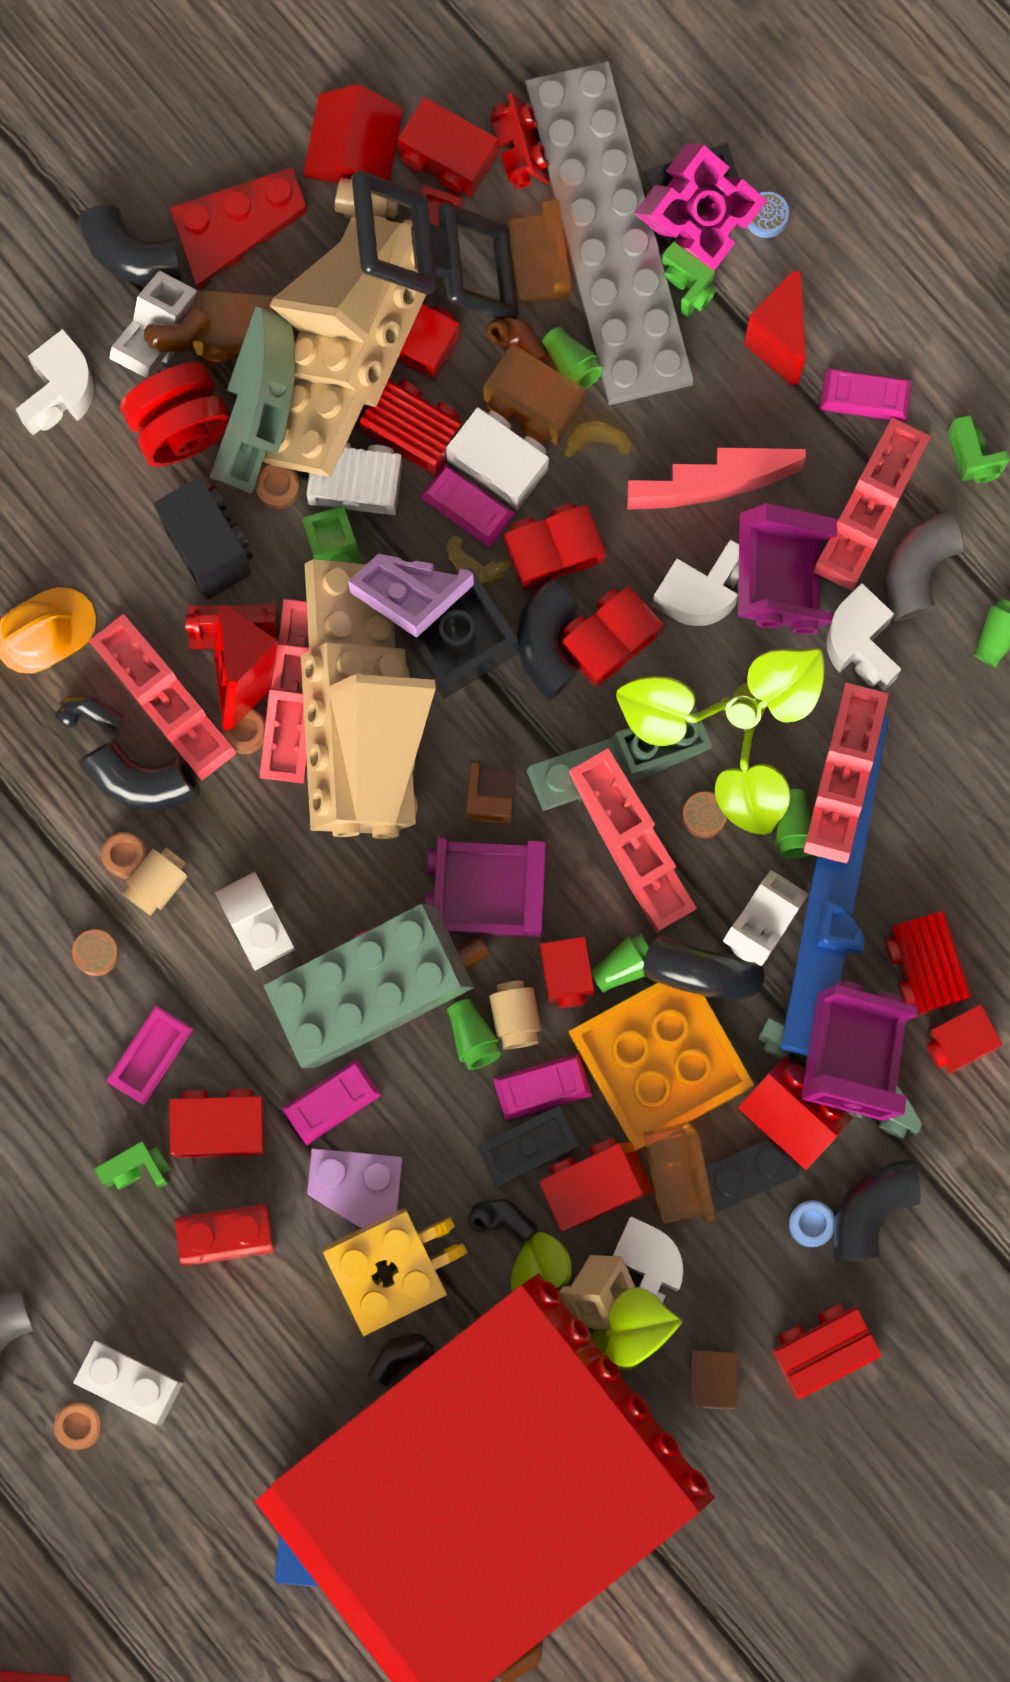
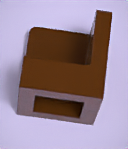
M471 760L466 808L467 821L511 825L516 778L514 771L481 768L480 761Z
M690 1351V1406L735 1410L737 1405L738 1353Z

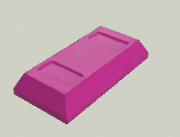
M826 368L820 410L883 420H891L893 417L906 423L912 380Z
M446 463L419 497L489 548L516 515L510 508Z
M155 1005L106 1082L142 1105H145L194 1029Z
M580 1053L493 1078L505 1122L592 1097Z
M356 1058L283 1106L282 1110L307 1146L381 1097L382 1094L358 1058Z

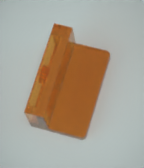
M559 200L542 202V215L508 220L517 294L520 303L570 297L571 279Z
M688 1122L643 1132L661 1221L665 1224L699 1215L706 1222L716 1220L698 1131Z

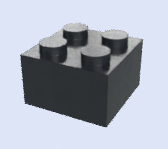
M198 477L153 503L165 533L206 601L252 575L248 560L253 558L248 547L250 544L237 522L229 526L228 523L231 522V518L226 511L228 508L215 486L207 489L202 479Z
M472 568L467 570L473 573L474 585L417 638L397 625L429 678L435 680L436 689L443 700L519 654L518 639Z

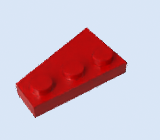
M293 168L170 207V212L197 291L209 284V279L224 268H231L242 260L241 256L260 242H267L307 213Z

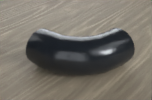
M113 205L95 206L83 211L79 215L80 231L92 256L114 276L139 285H147L156 273L161 271L182 282L172 239L146 242L135 238L127 231L120 209Z
M547 577L535 589L523 607L516 638L519 641L518 651L522 668L539 692L551 701L570 683L579 671V668L563 652L560 641L562 627L578 607L571 595L560 584Z
M117 739L97 747L78 761L84 773L105 796L129 808L160 811L188 802L200 795L197 779L189 765L181 757H176L156 767L143 766L131 760L123 751Z
M662 936L656 938L649 947L643 965L644 975L647 979L682 991L721 999H744L755 996L761 990L765 977L763 966L754 961H745L736 954L711 952L691 947Z
M914 1160L897 1161L871 1170L848 1190L835 1217L833 1247L835 1263L881 1257L879 1230L884 1219L894 1210L920 1204V1183Z

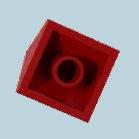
M360 84L319 94L303 177L339 183L341 177L351 179L355 172L365 171L390 181L403 108Z
M792 271L750 315L744 345L789 385L799 384L806 357L801 271Z
M219 606L213 653L223 730H232L271 689L278 643L276 639L229 606Z

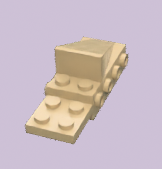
M374 215L378 259L417 272L414 263L411 234L412 220L396 223ZM356 217L351 218L340 243L271 301L270 307L300 333L294 344V384L287 424L278 455L269 452L265 453L263 462L267 465L327 477L332 476L363 405L377 406L426 294L366 275L362 272Z
M312 559L305 563L309 651L301 655L310 830L331 831L333 836L350 837L360 833H371L372 838L375 839L395 838L399 836V830L416 824L415 816L418 803L414 795L413 770L418 747L436 690L435 680L409 678L410 673L406 664L405 649L396 648L394 622L349 592L348 581L366 564Z

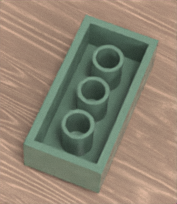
M420 904L263 985L301 1068H318L474 988L437 907Z

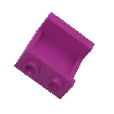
M768 503L739 513L738 617L756 620V625L764 628H775L782 625L792 627V633L801 635L815 634L818 632V627L831 624L835 613L820 610V575L813 573V570L820 558V541L837 536V519Z
M437 837V849H428L427 876H435L434 893H426L425 904L437 907L448 933L541 938L546 841H528L526 846L448 842L445 837Z
M847 981L836 982L835 986L818 992L801 1099L882 1121L905 1114L907 1096L897 1094L896 1087L905 1025L908 1020L917 1017L918 1007L903 1003L904 998L900 995L892 993H878L877 995L863 992V986Z

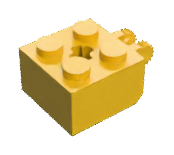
M403 1208L322 1247L323 1254L363 1336L447 1295L435 1270L467 1254V1250L463 1243L454 1244L445 1248L443 1252L429 1258L423 1243L449 1233L455 1227L451 1217L416 1232L406 1209ZM382 1260H386L387 1266L391 1262L397 1266V1269L392 1272V1279L387 1282H383L382 1278L377 1281L371 1276L377 1272L376 1263Z

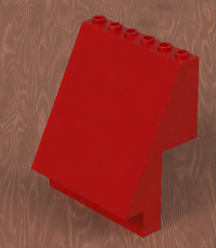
M540 1273L516 1288L271 1484V1488L255 1500L256 1504L391 1682H491L698 1515L715 1498L703 1474L690 1466L680 1453L679 1445L674 1437L660 1428L650 1415V1410L645 1400L640 1395L631 1391L620 1377L618 1366L611 1362L608 1356L602 1354L591 1340V1335L586 1325L578 1318L573 1317L562 1303L561 1295L557 1288L551 1282L544 1280Z

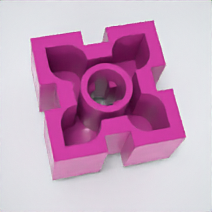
M686 143L666 170L673 177L672 181L667 187L655 185L634 213L659 235L675 238L678 236L675 241L676 244L709 268L715 270L735 244L728 236L734 227L746 229L767 200L742 178L723 177L729 166L705 145ZM700 199H703L699 205L704 209L701 214H698L697 204Z

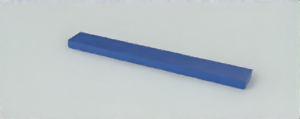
M886 716L883 718L848 863L816 856L780 1050L808 1055L817 993L835 986L836 982L841 980L846 952L817 947L818 935L826 899L841 904L851 916L853 915L889 717Z

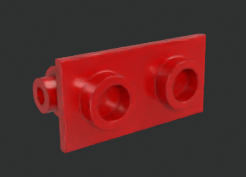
M509 93L507 95L511 106L508 103L495 105L492 108L493 114L490 117L499 146L502 148L511 143H514L515 146L501 153L508 182L513 183L515 189L528 187L531 184L530 178L533 177L548 184L550 181L546 167L550 165L544 155L546 153L545 148L537 139L535 128L538 127L537 119L535 120L534 109L530 103H525L514 94Z
M277 604L188 606L186 631L188 632L189 650L214 649L219 606L231 607L277 640Z

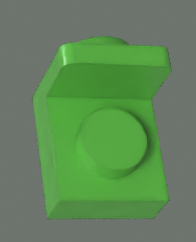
M673 241L662 256L664 275L677 288L684 290L687 287L690 289L681 301V313L688 318L696 308L702 311L713 298L716 292L713 288L715 271Z
M971 415L954 419L947 433L961 482L975 479L976 483H985L1000 477V472L1005 470L1010 461L1008 451L983 456L982 454L986 452L985 438L981 428L974 427Z
M344 505L302 518L314 559L362 564Z
M142 1141L94 1170L104 1186L110 1187L115 1184L119 1190L141 1178L142 1175L139 1170L145 1166L156 1185L162 1188L169 1184L164 1173L171 1169L157 1146L150 1150L148 1145Z

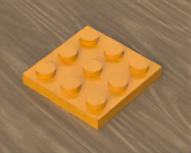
M661 983L654 984L573 1028L568 1033L628 1142L631 1141L635 1151L754 1087V1083L705 996L682 991Z

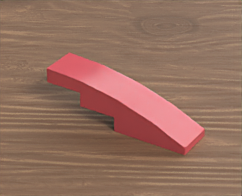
M893 417L891 418L837 522V536L830 538L813 573L853 592L930 441V435Z
M717 448L715 465L673 464L671 481L628 480L627 510L675 508L718 501L760 489L802 471L806 459V449Z
M283 599L279 643L276 650L272 688L269 690L259 777L302 784L305 783L307 759L301 655L309 651L307 601Z
M124 614L89 640L109 668L201 781L237 754L232 745L206 716L200 705L178 681L173 671Z
M845 683L803 850L804 853L848 863L889 693Z
M609 748L571 769L569 773L592 820L655 932L659 933L695 912L697 907L674 871L676 865L653 830L655 826L653 820Z

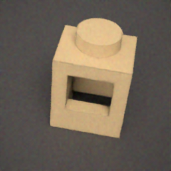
M590 1255L580 1273L576 1276L572 1286H563L559 1293L564 1305L573 1317L581 1320L587 1328L611 1329L608 1317L613 1303L623 1292L635 1288L622 1257Z

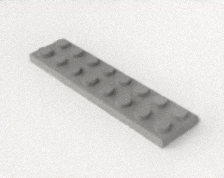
M609 61L525 80L528 100L534 109L535 120L537 119L538 123L536 131L539 142L545 148L546 153L544 155L550 165L546 169L593 349L600 358L599 364L603 368L601 379L608 406L693 386L694 380L667 278L664 275L665 271L654 230L634 213L645 199Z

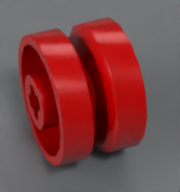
M198 362L183 363L165 369L147 378L123 398L119 408L130 430L140 433L137 443L148 465L160 467L187 460L203 452L224 436L231 414L223 399L213 396L216 387L205 364Z

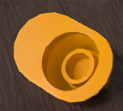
M55 587L43 591L15 606L0 620V659L8 668L19 673L34 674L79 651L89 642L95 632L96 614L92 603L84 594L72 588Z

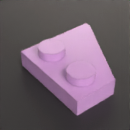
M378 554L355 574L348 583L351 594L417 638L474 585L473 573L469 570L460 569L458 575L434 571L432 563L421 561L406 562L399 557Z
M312 1149L307 1195L356 1226L363 1228L398 1211L403 1157Z

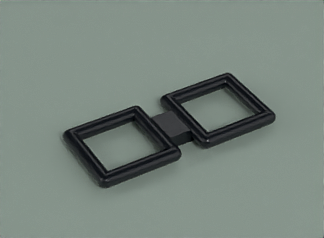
M357 171L353 174V198L360 266L363 273L426 295L432 294L436 290V276L445 278L447 298L451 303L498 319L518 318L519 311L510 231L506 224L451 203H443L438 208L439 226L430 223L428 200L423 193L365 171ZM371 194L411 209V234L414 263L417 272L378 259ZM457 225L493 238L500 301L464 289Z

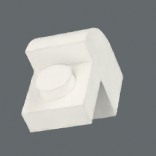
M158 271L137 296L134 319L112 345L109 359L145 378L152 374L161 361L168 363L175 352H159L152 349L144 339V330L149 323L159 321L161 324H180L194 306L197 290Z
M62 329L28 356L36 373L47 384L16 408L22 423L32 435L40 429L45 431L56 425L63 416L62 412L66 409L79 421L89 409L93 399L94 381L86 359L81 350Z
M732 540L728 542L708 576L676 559L654 594L652 607L680 623L691 626L710 625L723 619L735 607L738 597L737 593L726 586L728 585L734 589L739 582V544Z
M862 583L837 608L827 634V650L832 664L839 673L853 661L857 665L855 667L856 673L865 683L871 687L877 684L885 691L897 679L901 668L873 640L890 624L894 613Z
M770 870L742 914L730 928L723 942L731 946L732 951L739 958L749 962L754 961L762 966L809 894Z
M255 872L215 892L254 970L295 950Z
M630 1216L613 1256L622 1257L628 1270L644 1276L639 1288L649 1290L663 1303L666 1295L658 1292L661 1285L674 1291L680 1289L683 1278L681 1255L674 1242L664 1232Z

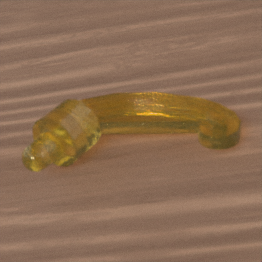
M594 421L581 423L567 439L566 442L569 446L565 450V455L571 457L576 450L581 451L587 441L618 445V452L621 455H627L631 450V442L621 430L606 423Z
M454 536L448 542L447 553L458 573L460 569L467 570L472 568L482 584L491 583L502 577L501 572L511 566V562L508 560L499 564L493 561L482 566L460 549L463 545L460 537Z

